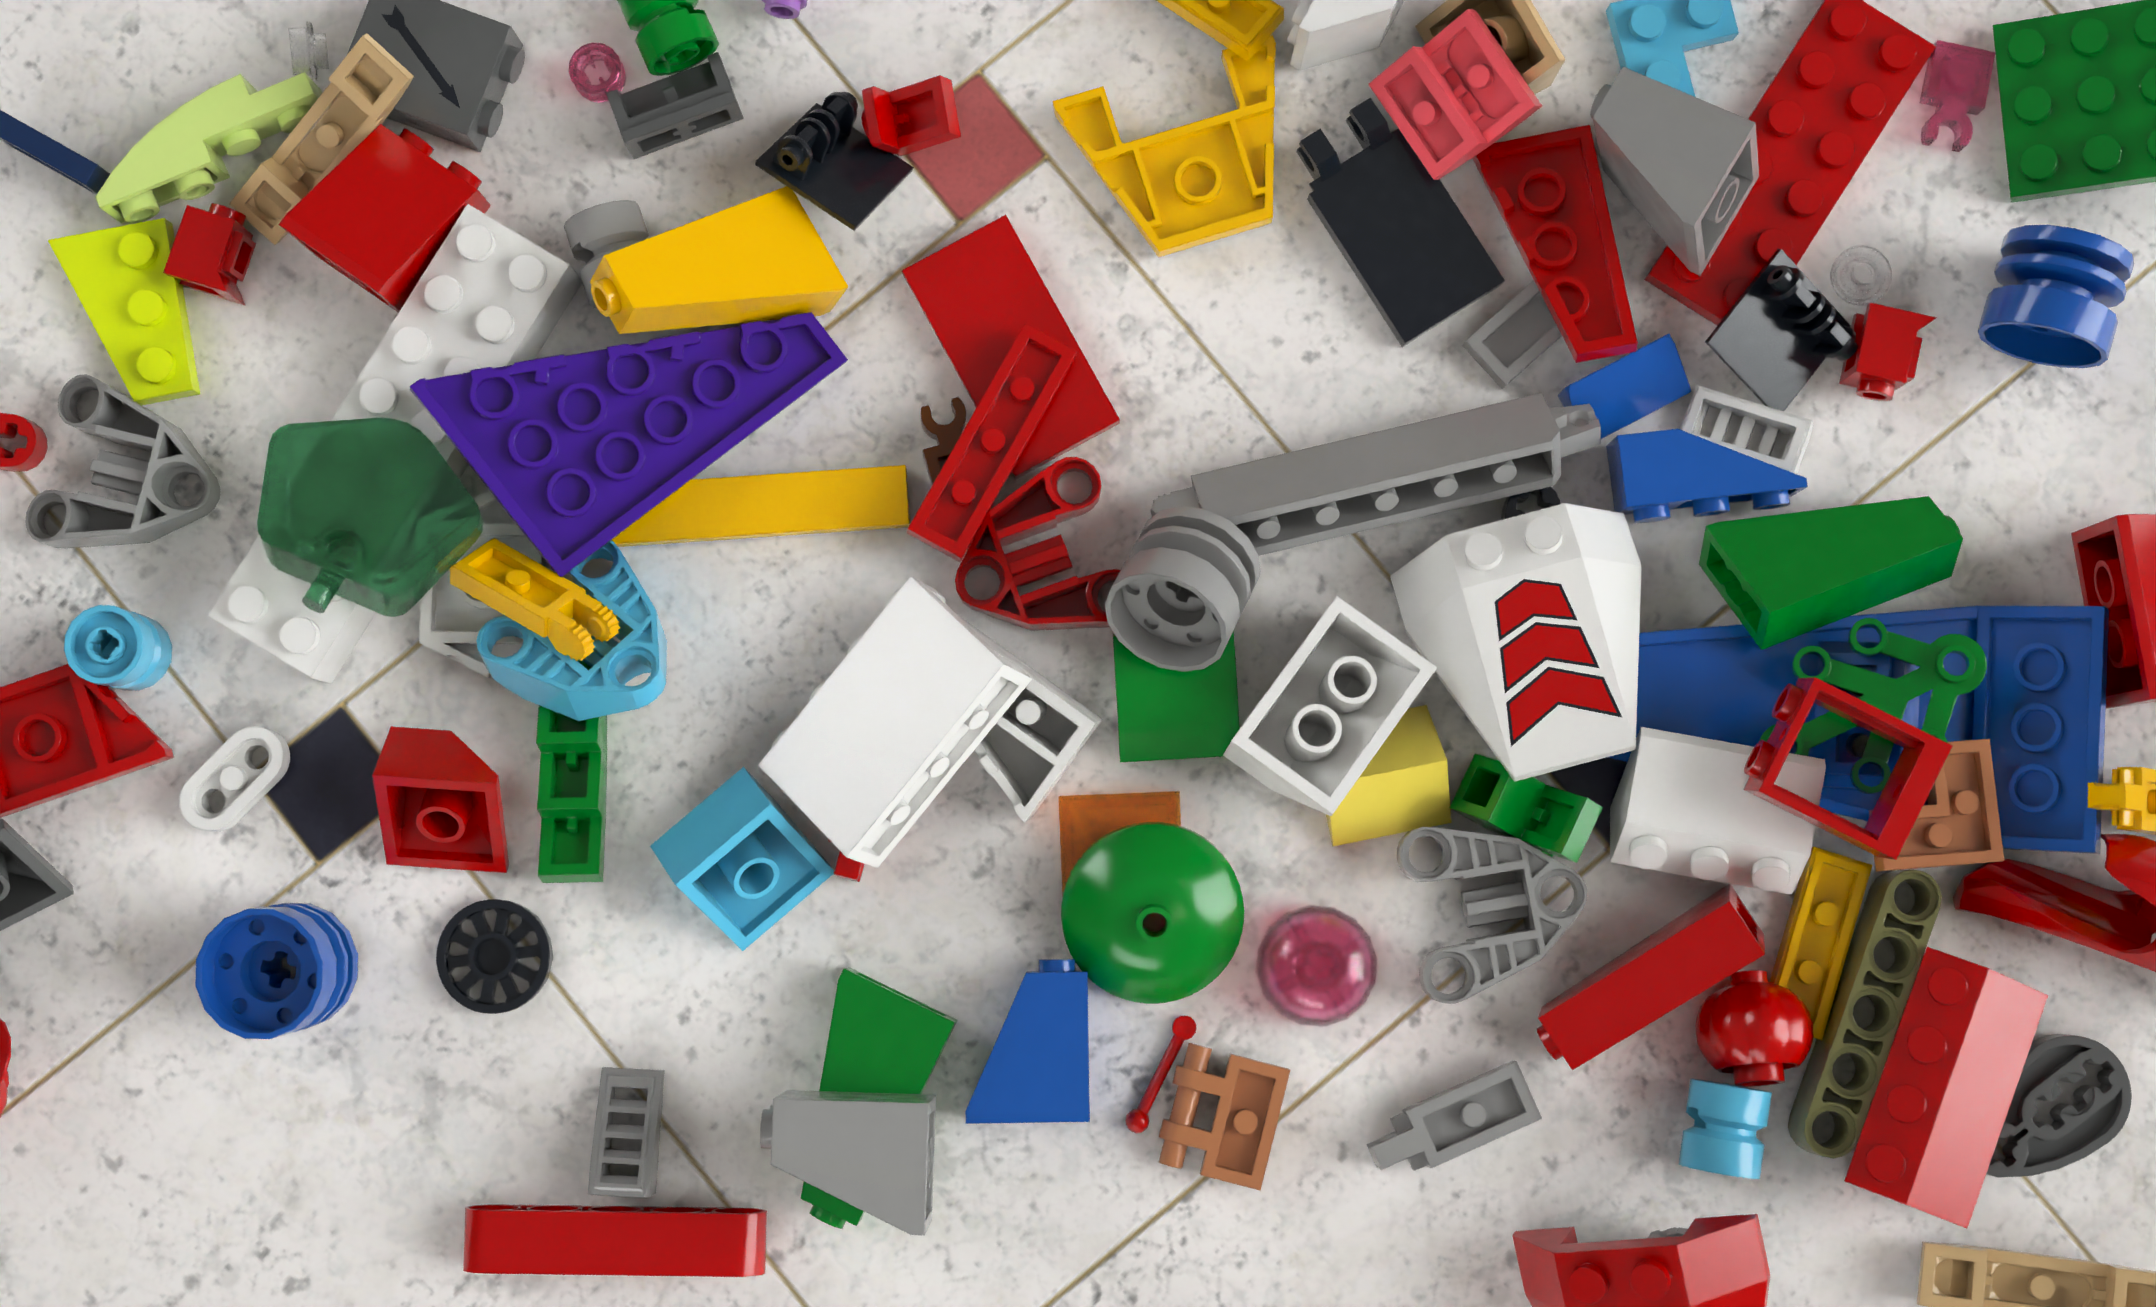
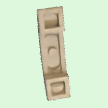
M368 33L363 35L328 78L331 83L274 155L259 165L229 205L236 211L244 214L246 220L274 245L278 244L288 234L279 226L284 216L374 129L385 121L414 76Z
M1922 1242L1917 1304L1928 1307H2156V1271L1996 1248Z

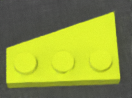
M161 218L48 240L133 400L140 405H147L200 395L183 286L179 284L181 279L163 273L175 240L173 224L167 219Z

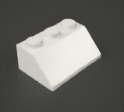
M1336 596L1231 740L1223 756L1272 791L1332 816L1435 672L1437 666Z
M1641 727L1636 738V749L1630 754L1610 807V862L1792 895L1811 855L1816 826L1743 790L1750 777L1744 773V768L1754 747ZM1789 753L1774 784L1819 806L1826 770L1825 759Z

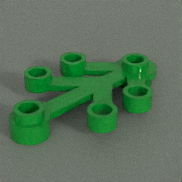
M1864 618L1853 625L1848 634L1850 648L1856 654L1863 657H1871L1881 653L1919 667L1918 669L1894 679L1831 659L1829 654L1818 646H1806L1800 649L1792 661V671L1797 679L1816 677L1832 686L1860 694L1862 696L1858 697V699L1900 720L1903 718L1908 701L1932 690L1921 730L1946 743L1948 742L1945 733L1957 697L1977 688L1983 681L1987 670V660L1983 649L1968 636L1947 634L1928 644L1889 632L1881 621L1874 618ZM1862 627L1874 628L1880 637L1879 644L1874 648L1862 647L1856 638L1857 631ZM1956 653L1965 659L1966 670L1962 675H1951L1945 670L1943 661L1947 654ZM1808 654L1818 656L1823 662L1822 672L1817 676H1808L1803 673L1800 668V659ZM1829 711L1803 724L1795 740V754L1808 756L1809 749L1858 725ZM1775 725L1769 727L1762 734L1759 741L1764 740L1767 742ZM1871 731L1862 758L1852 766L1850 771V779L1853 786L1865 794H1874L1884 789L1891 775L1887 763L1894 745L1893 742ZM1871 763L1880 768L1882 779L1877 786H1866L1860 781L1858 773L1862 765Z

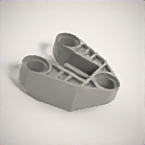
M77 375L65 384L59 395L58 411L66 424L87 434L106 438L116 444L149 451L151 456L149 461L100 450L98 458L93 459L90 466V471L94 472L91 483L139 495L137 505L79 491L78 494L58 490H45L31 501L26 512L25 523L27 532L33 539L55 548L151 543L207 516L215 509L220 499L218 480L182 429L90 375ZM98 390L99 399L94 413L87 420L82 421L76 412V403L79 397L87 391ZM189 474L198 475L204 485L201 499L194 505L181 506L176 501L174 495L177 482ZM65 504L67 510L66 520L60 531L56 535L50 536L44 526V517L53 506Z
M1419 827L1408 831L1400 839L1397 847V862L1400 870L1408 878L1416 882H1432L1449 878L1460 880L1513 870L1515 872L1516 882L1462 891L1461 906L1468 928L1523 918L1525 929L1467 939V943L1433 950L1422 960L1419 968L1421 987L1431 999L1441 1003L1456 1004L1542 960L1581 913L1587 901V887L1583 878L1575 870L1519 838L1437 827ZM1419 837H1430L1441 847V863L1431 872H1421L1415 869L1409 860V848ZM1553 876H1561L1567 879L1574 891L1571 905L1560 912L1548 909L1541 899L1543 883ZM1444 958L1457 960L1465 971V980L1462 987L1451 994H1444L1438 991L1431 980V971L1434 965Z

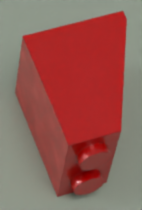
M380 124L284 216L279 226L313 255L399 313L466 205L469 204L484 214L491 205L478 190L482 181L469 170L455 161H452L448 168H445L430 157L434 149L419 136L406 128L398 136Z

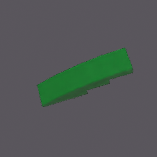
M578 660L586 669L589 670L591 668L583 660ZM539 705L536 744L541 752L537 811L542 819L538 877L542 883L603 882L607 788V715L577 721Z

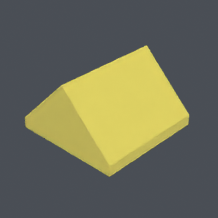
M1427 705L1407 709L1333 815L1329 816L1326 814L1332 847L1408 832L1419 827H1433L1452 823L1451 808H1449L1450 793L1447 758Z

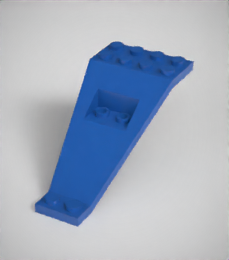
M1967 606L1854 615L1763 650L1759 648L1743 624L1639 633L1636 738L1640 728L1645 727L1755 747L1762 734L1769 727L1777 723L1778 719L1772 717V711L1783 689L1789 683L1793 685L1797 683L1798 679L1792 671V661L1800 649L1806 646H1818L1823 648L1831 659L1897 679L1919 667L1881 653L1871 657H1863L1856 654L1849 646L1848 634L1857 621L1864 618H1874L1881 621L1889 632L1928 644L1947 634L1968 636L1983 649L1987 660V670L1983 681L1977 688L1957 697L1945 737L1947 742L1990 739L2003 849L2100 854L2102 810L2088 808V783H2103L2109 609L2105 606ZM1862 627L1857 631L1856 638L1862 647L1874 648L1879 644L1880 637L1874 628ZM1950 653L1945 656L1943 666L1949 674L1958 676L1965 672L1966 661L1961 655ZM1808 654L1800 659V668L1808 676H1817L1823 670V662L1818 656ZM1838 688L1856 698L1860 697L1857 693ZM1932 690L1907 702L1902 721L1921 730ZM1814 703L1804 724L1829 712V710ZM1858 725L1809 749V757L1825 759L1826 764L1820 807L1832 813L1868 821L1869 811L1874 809L1883 790L1874 794H1865L1858 791L1851 782L1850 771L1852 766L1862 758V756H1855L1852 744L1861 735L1869 737V730ZM1795 742L1789 752L1792 754L1796 752ZM1895 743L1887 763L1891 773L1904 749ZM1632 751L1606 758L1628 762ZM1867 763L1859 769V779L1864 785L1873 787L1880 783L1882 773L1878 766Z

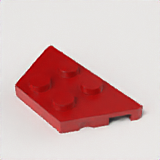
M69 664L0 687V818L174 758L172 749L109 686L94 684L79 677Z

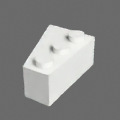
M956 614L995 652L1017 664L1032 678L974 750L980 758V763L988 774L994 777L1014 805L1013 808L1025 823L1034 816L1102 721V718Z

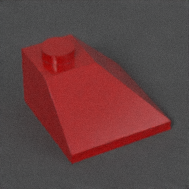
M391 726L372 774L386 864L507 873L509 858L499 775L450 730Z

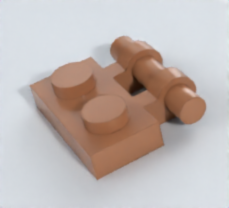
M1188 1043L1183 1066H1176L1172 1082L1178 1085L1171 1115L1169 1119H1163L1159 1137L1164 1139L1159 1163L1182 1169L1187 1147L1205 1150L1200 1175L1261 1191L1290 1069L1230 1053L1224 1077L1207 1073L1212 1049ZM1201 1092L1219 1096L1210 1131L1193 1126Z

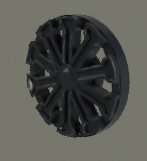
M500 899L479 901L466 906L455 914L442 931L436 952L438 974L446 991L462 1006L487 1014L509 1012L522 1007L532 1000L547 982L553 961L551 938L540 918L518 903ZM492 909L497 912L493 932L485 917L486 911ZM515 913L522 917V923L507 936L511 915ZM469 919L472 921L478 933L477 938L463 931L462 923L465 920ZM531 931L535 932L538 938L536 945L517 947ZM457 942L468 948V954L453 956L449 952L451 943ZM539 957L541 959L539 970H533L519 962L518 959ZM469 966L471 971L460 981H455L451 975L456 967ZM511 973L529 982L530 987L524 993L519 992ZM483 979L481 996L475 1000L470 997V989L479 980ZM499 980L507 998L505 1002L497 1004L494 997Z

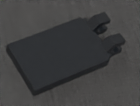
M1369 98L1351 109L1349 112L1351 116L1346 119L1348 126L1363 148L1361 152L1340 163L1337 152L1321 129L1301 140L1299 143L1301 147L1296 152L1314 180L1309 183L1313 192L1309 194L1308 202L1401 347H1404L1497 289L1505 280L1440 179L1433 180L1399 128L1390 133L1387 121L1372 99Z

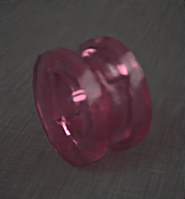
M589 43L581 46L574 52L569 61L568 72L572 83L578 92L591 102H607L609 100L606 93L616 89L621 92L625 86L626 72L623 63L616 52L603 43ZM595 61H604L606 68L611 73L609 79L604 81L602 77H599L600 84L591 85V81L584 72L586 67L590 64L595 69Z

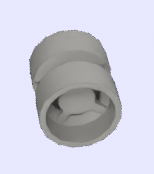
M620 200L599 204L573 215L565 222L564 229L574 258L586 263L579 275L589 305L593 308L597 307L592 297L590 280L603 256L643 241L649 236L640 207L635 201Z

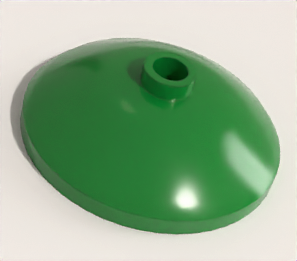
M1143 822L1113 830L1094 842L1082 854L1066 881L1061 904V921L1065 942L1071 956L1075 959V963L1081 971H1088V978L1093 983L1121 999L1145 1004H1159L1180 1000L1193 995L1213 982L1222 973L1234 956L1240 942L1244 924V903L1234 870L1224 855L1211 842L1198 833L1182 826L1163 822ZM1159 913L1165 917L1166 923L1161 930L1152 932L1144 928L1142 924L1144 918L1148 914Z

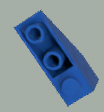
M1680 429L1617 435L1606 445L1614 511L1624 513V515L1633 514L1634 523L1666 520L1671 518L1670 510L1693 507V515L1695 517L1719 515L1730 512L1729 503L1752 501L1753 510L1781 508L1790 505L1789 497L1808 487L1807 478Z

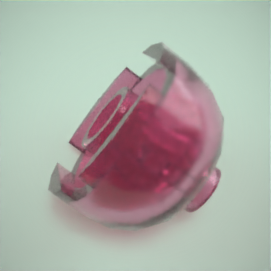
M1306 905L1285 912L1267 928L1258 947L1255 973L1262 995L1277 1013L1300 1025L1326 1027L1347 1020L1366 1004L1376 984L1378 958L1370 935L1354 917L1334 907Z

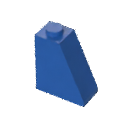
M1075 959L1039 960V971H1027L965 1111L966 1124L1090 1122L1088 971H1075Z

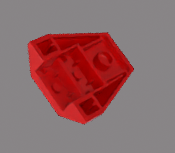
M1758 1214L1695 1218L1683 1236L1578 1243L1574 1227L1515 1231L1512 1235L1525 1295L1532 1307L1767 1306L1770 1270Z

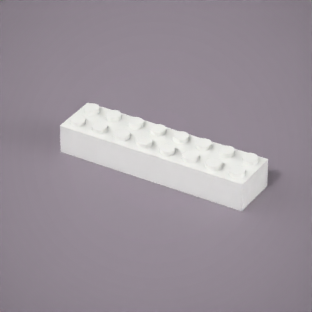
M467 204L208 616L308 677L332 684L421 542L422 523L438 515L469 465L411 392L410 386L423 378L427 380L468 373L470 370L498 368L513 365L516 362L534 360L582 284L580 276L572 266Z

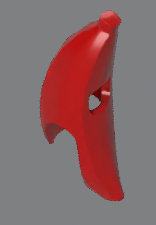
M2101 834V838L2107 846L2105 869L2113 878L2130 890L2118 892L2037 865L2004 859L2002 862L1986 863L1964 875L1953 896L1954 908L1959 911L1986 914L2028 926L2156 972V939L2151 943V937L2156 933V841L2130 834Z

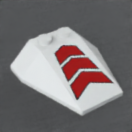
M1568 503L1555 505L1445 535L1390 576L1406 634L1422 656L1437 666L1435 674L1514 782L1636 749L1641 563L1624 513Z

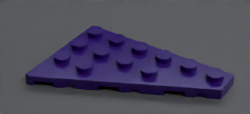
M812 312L785 316L778 320L744 323L737 327L702 333L697 331L651 339L649 342L632 345L621 344L610 346L603 350L568 356L563 354L516 362L513 365L498 368L470 370L468 373L427 380L423 378L410 386V390L551 569L560 577H563L840 368L848 359Z

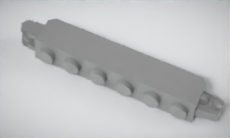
M1538 393L1191 475L1192 487L1173 491L1169 495L1158 496L1156 500H1153L1150 511L1153 517L1161 510L1179 506L1207 509L1230 520L1248 536L1260 556L1554 486L1561 477V458L1601 444V426L1590 404L1548 407L1543 394Z

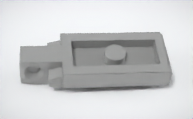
M1510 1061L1403 1109V1113L1390 1118L1395 1132L1367 1144V1147L1376 1167H1379L1380 1170L1405 1159H1408L1414 1171L1425 1166L1433 1168L1542 1119L1517 1061Z

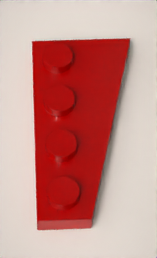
M1590 125L1493 143L1474 156L1472 159L1575 362L1579 363L1636 352L1637 337Z

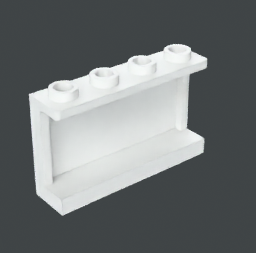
M910 577L901 588L897 589L888 598L885 609L865 634L858 637L850 645L844 660L827 681L820 684L812 692L809 703L789 728L783 730L775 738L771 750L758 765L845 857L876 868L881 865L1032 680L1017 664L995 652L945 604L946 598L937 590L913 577Z

